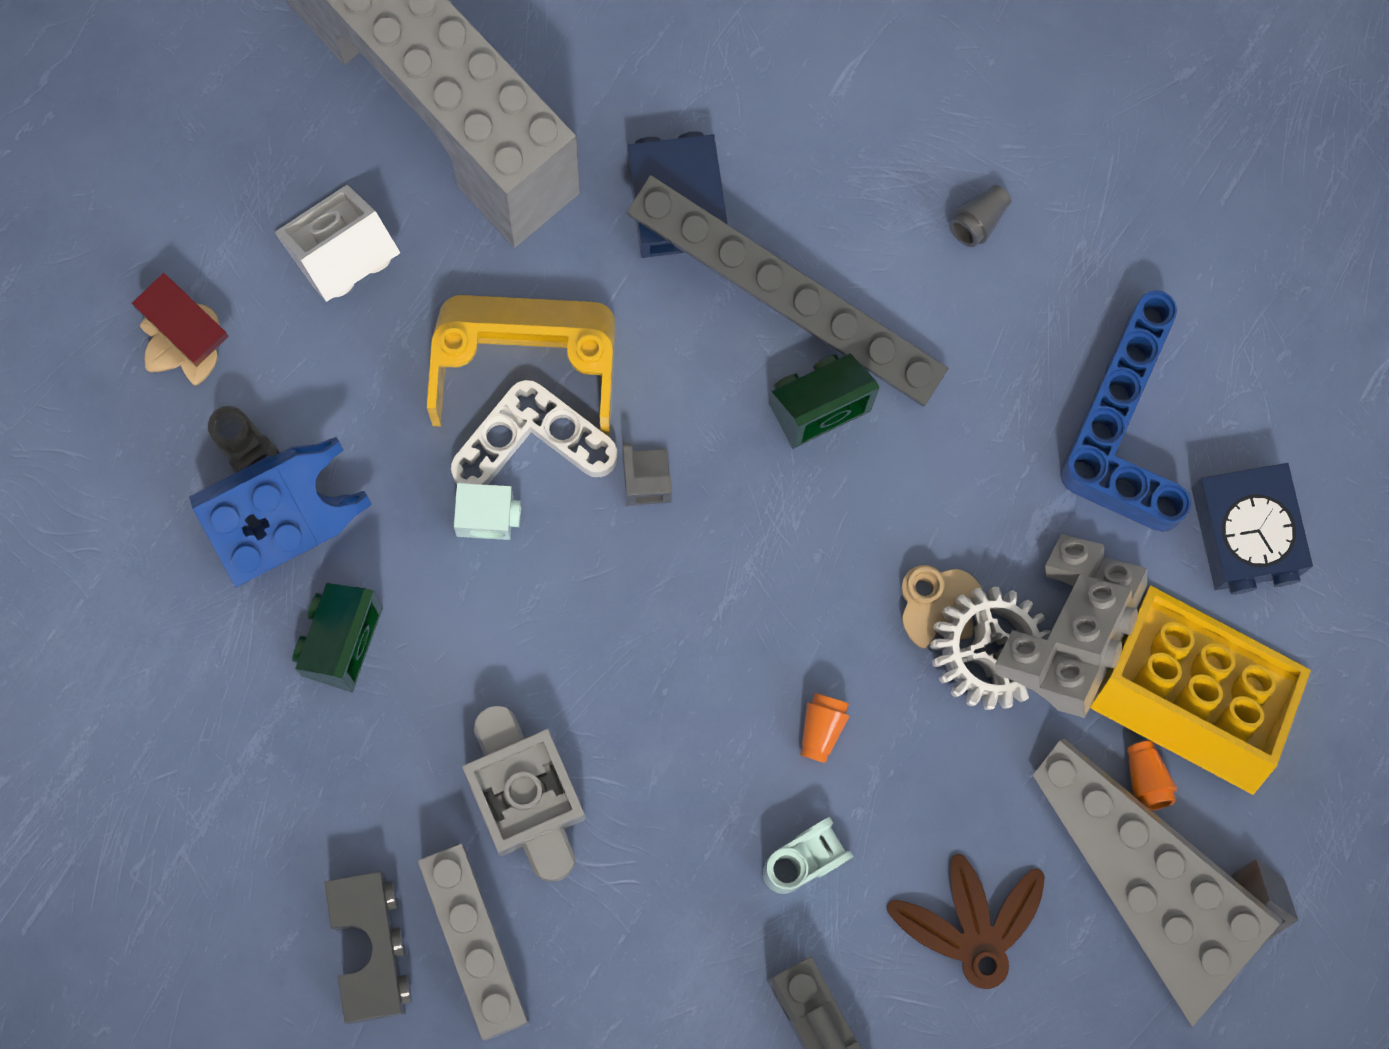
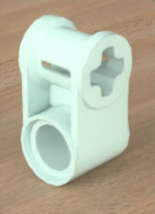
M830 817L795 837V840L775 851L767 859L763 867V879L770 890L778 894L793 892L816 877L820 878L854 857L851 851L844 850L831 828L833 821ZM780 859L791 861L797 870L795 881L791 883L779 881L773 871L774 863Z

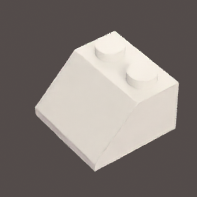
M345 185L275 231V234L308 281L326 302L333 297L345 295L353 288L354 283L369 273L383 270L388 266L392 258L400 254L376 211L348 185Z

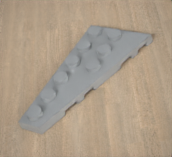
M1064 738L1057 743L1034 772L1033 777L1193 1027L1283 920Z

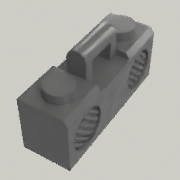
M812 956L767 980L803 1049H861Z

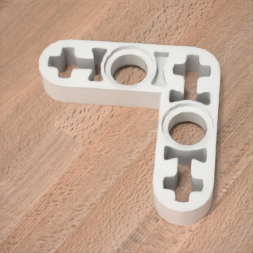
M524 380L511 387L455 455L451 464V472L456 484L489 485L530 433H533L591 477H603L614 470L617 464V448L610 437L543 386L534 381ZM532 393L535 394L537 407L545 413L549 405L554 407V409L546 414L541 426L536 424L540 421V415L532 408L527 407L524 411L519 410L520 402L518 397L520 395L528 398ZM559 418H567L574 423L575 432L569 439L558 440L550 434L549 430L552 422ZM504 425L512 431V440L508 445L494 447L488 442L487 434L494 426ZM583 432L589 434L585 437V444L593 450L597 451L601 446L606 448L605 458L608 461L605 464L601 461H596L593 465L588 463L590 460L589 452L580 445L576 453L571 451L581 440ZM480 444L488 455L497 459L491 462L486 456L479 465L482 476L479 478L470 476L466 480L463 478L465 473L462 465L465 462L469 465L475 464L481 456L480 450L475 447Z

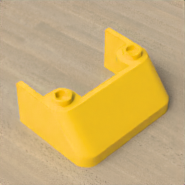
M456 295L449 298L440 308L431 342L427 410L432 426L441 427L446 367L456 368L468 364L477 352L478 343L567 348L568 359L574 369L583 374L602 375L600 430L604 434L610 435L616 330L614 314L606 305L599 302Z

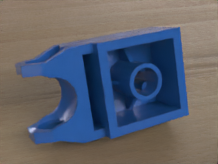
M337 437L318 444L292 446L273 457L270 455L189 496L192 509L235 588L339 535L356 515L372 505L365 491L352 495L328 497L316 490V478L320 471L335 456L344 451ZM254 514L258 520L264 518L257 527H245L248 525L246 518L249 515Z

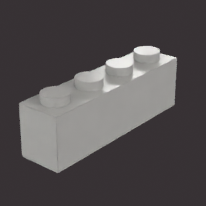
M459 844L418 860L482 1040H489L529 1024L465 847Z

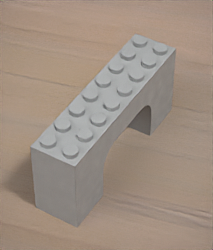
M287 0L289 6L344 65L361 53L422 118L450 156L457 187L514 248L580 194L576 135L449 0Z

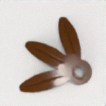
M956 854L951 859L950 883L954 907L963 933H960L954 926L937 914L915 904L892 900L887 905V911L894 921L916 941L941 955L962 961L963 974L973 986L981 989H992L999 986L1007 977L1009 961L1005 951L1015 944L1033 920L1042 898L1045 876L1037 868L1028 872L1009 893L998 912L993 926H990L989 907L978 875L963 855ZM988 956L994 962V969L990 974L984 975L979 971L978 963L980 959Z

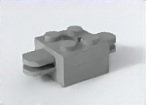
M488 707L479 714L474 725L475 736L484 757L463 765V771L499 855L503 857L523 848L536 876L543 881H561L571 873L575 865V854L564 829L585 821L584 811L549 730L546 729L525 739L513 712L506 707Z

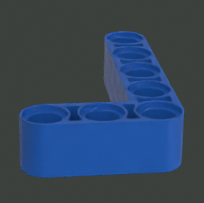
M1155 290L1149 291L1142 296L1128 318L1063 464L1061 479L1066 489L1153 530L1163 532L1170 531L1187 516L1191 508L1190 495L1179 484L1115 456L1177 314L1176 302L1172 296L1166 292ZM1149 308L1156 310L1160 314L1162 322L1154 323L1149 321L1145 317L1143 310ZM1131 346L1139 348L1144 353L1146 360L1141 362L1134 361L1127 354L1126 348ZM1116 384L1125 388L1128 393V400L1122 401L1113 397L1109 386ZM1101 423L1106 425L1111 431V439L1104 440L1098 438L1092 430V424ZM1076 462L1089 464L1094 470V478L1085 479L1080 477L1075 471L1074 464ZM1124 480L1132 484L1135 490V497L1128 498L1119 494L1116 489V481ZM1163 498L1171 501L1175 506V516H1166L1161 513L1157 506V499Z

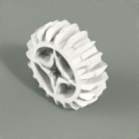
M999 587L990 588L987 597L981 588L971 591V600L962 594L955 598L957 609L948 606L942 611L944 618L949 623L939 621L933 627L937 633L944 636V639H935L930 642L932 649L942 650L943 656L932 660V665L939 667L945 664L948 671L939 677V681L943 684L954 679L956 684L951 690V695L958 697L967 690L966 704L969 706H975L980 701L981 696L985 710L994 709L997 700L1001 707L1006 709L1013 706V697L1019 702L1029 699L1026 686L996 675L995 663L1002 649L995 654L987 655L986 651L974 653V651L983 648L988 643L1005 644L1010 634L1005 633L1000 628L997 619H992L991 613L1007 619L1018 632L1048 639L1051 631L1044 630L1039 632L1037 624L1045 619V615L1039 613L1030 617L1028 612L1032 608V601L1025 600L1016 606L1018 597L1017 592L1013 590L1007 592L1003 600ZM974 615L977 623L973 627L974 641L969 647L960 649L961 632L967 621ZM964 663H978L983 667L986 677H991L993 684H988L976 678L970 673Z

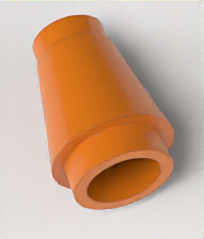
M814 693L812 702H807L801 756L823 763L827 762L828 756L831 754L850 715L846 714L849 703Z
M1143 741L1129 746L1127 752L1129 755L1132 795L1151 811L1160 810L1176 803L1174 792L1177 791V787L1157 749H1155L1153 741Z

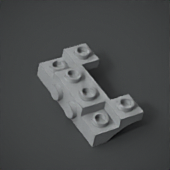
M1061 534L1045 565L1046 577L1073 586V589L1048 639L1012 630L995 663L996 675L1018 682L1035 691L1058 711L1085 718L1108 668H1115L1118 664L1122 651L1121 640L1124 634L1131 635L1134 630L1138 615L1137 606L1147 587V568L1104 557L1103 544Z

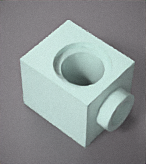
M457 483L454 516L456 536L510 540L511 527H519L521 518V500H513L512 486Z

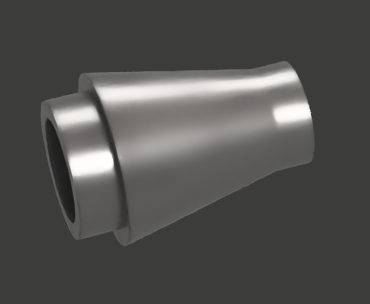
M992 185L986 192L955 210L953 219L949 224L954 237L968 247H975L978 243H985L1003 212L1011 204L1010 195L1002 187Z

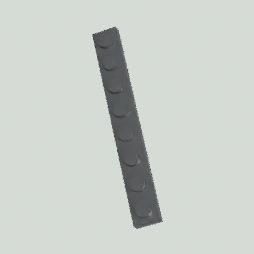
M652 175L649 176L626 212V215L842 355L846 356L851 353L867 371L921 406L927 404L949 369Z

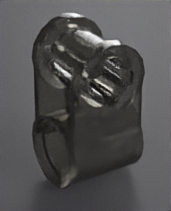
M223 406L215 410L210 416L208 432L217 447L229 460L230 466L236 473L270 455L273 457L280 453L239 408ZM236 421L242 424L241 433L236 438L226 440L220 437L221 428L226 423Z

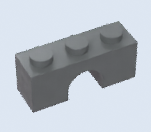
M381 872L324 881L331 929L336 931L350 928L362 929L367 933L372 943V955L364 968L355 973L338 976L345 1023L353 1024L406 1014L404 1004L412 1002L408 975H400L397 957L404 956L405 949L401 928L393 929L390 910L398 909L394 882H386L385 875Z

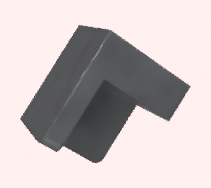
M623 444L627 506L672 503L671 475L669 474L667 450L633 451L632 444Z
M1255 859L1230 876L1283 920L1266 941L1298 921L1284 878L1259 860Z

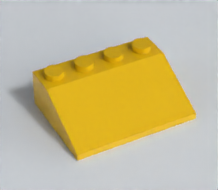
M1150 585L1137 608L1138 615L1132 634H1124L1121 640L1122 651L1118 664L1115 668H1108L1090 708L1254 795L1278 765L1311 670Z

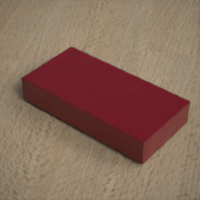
M165 273L158 277L132 302L134 308L196 367L229 337L226 331Z

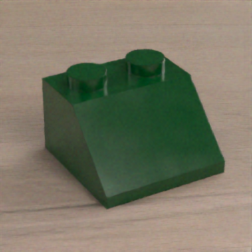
M851 353L840 359L837 355L828 356L813 366L815 371L800 378L797 373L791 374L775 383V390L771 391L769 405L792 449L871 412L880 387L871 374Z
M326 583L323 594H315L308 612V619L313 620L307 637L302 635L299 637L292 657V661L297 663L295 669L302 677L353 693L383 609L374 591L366 588Z

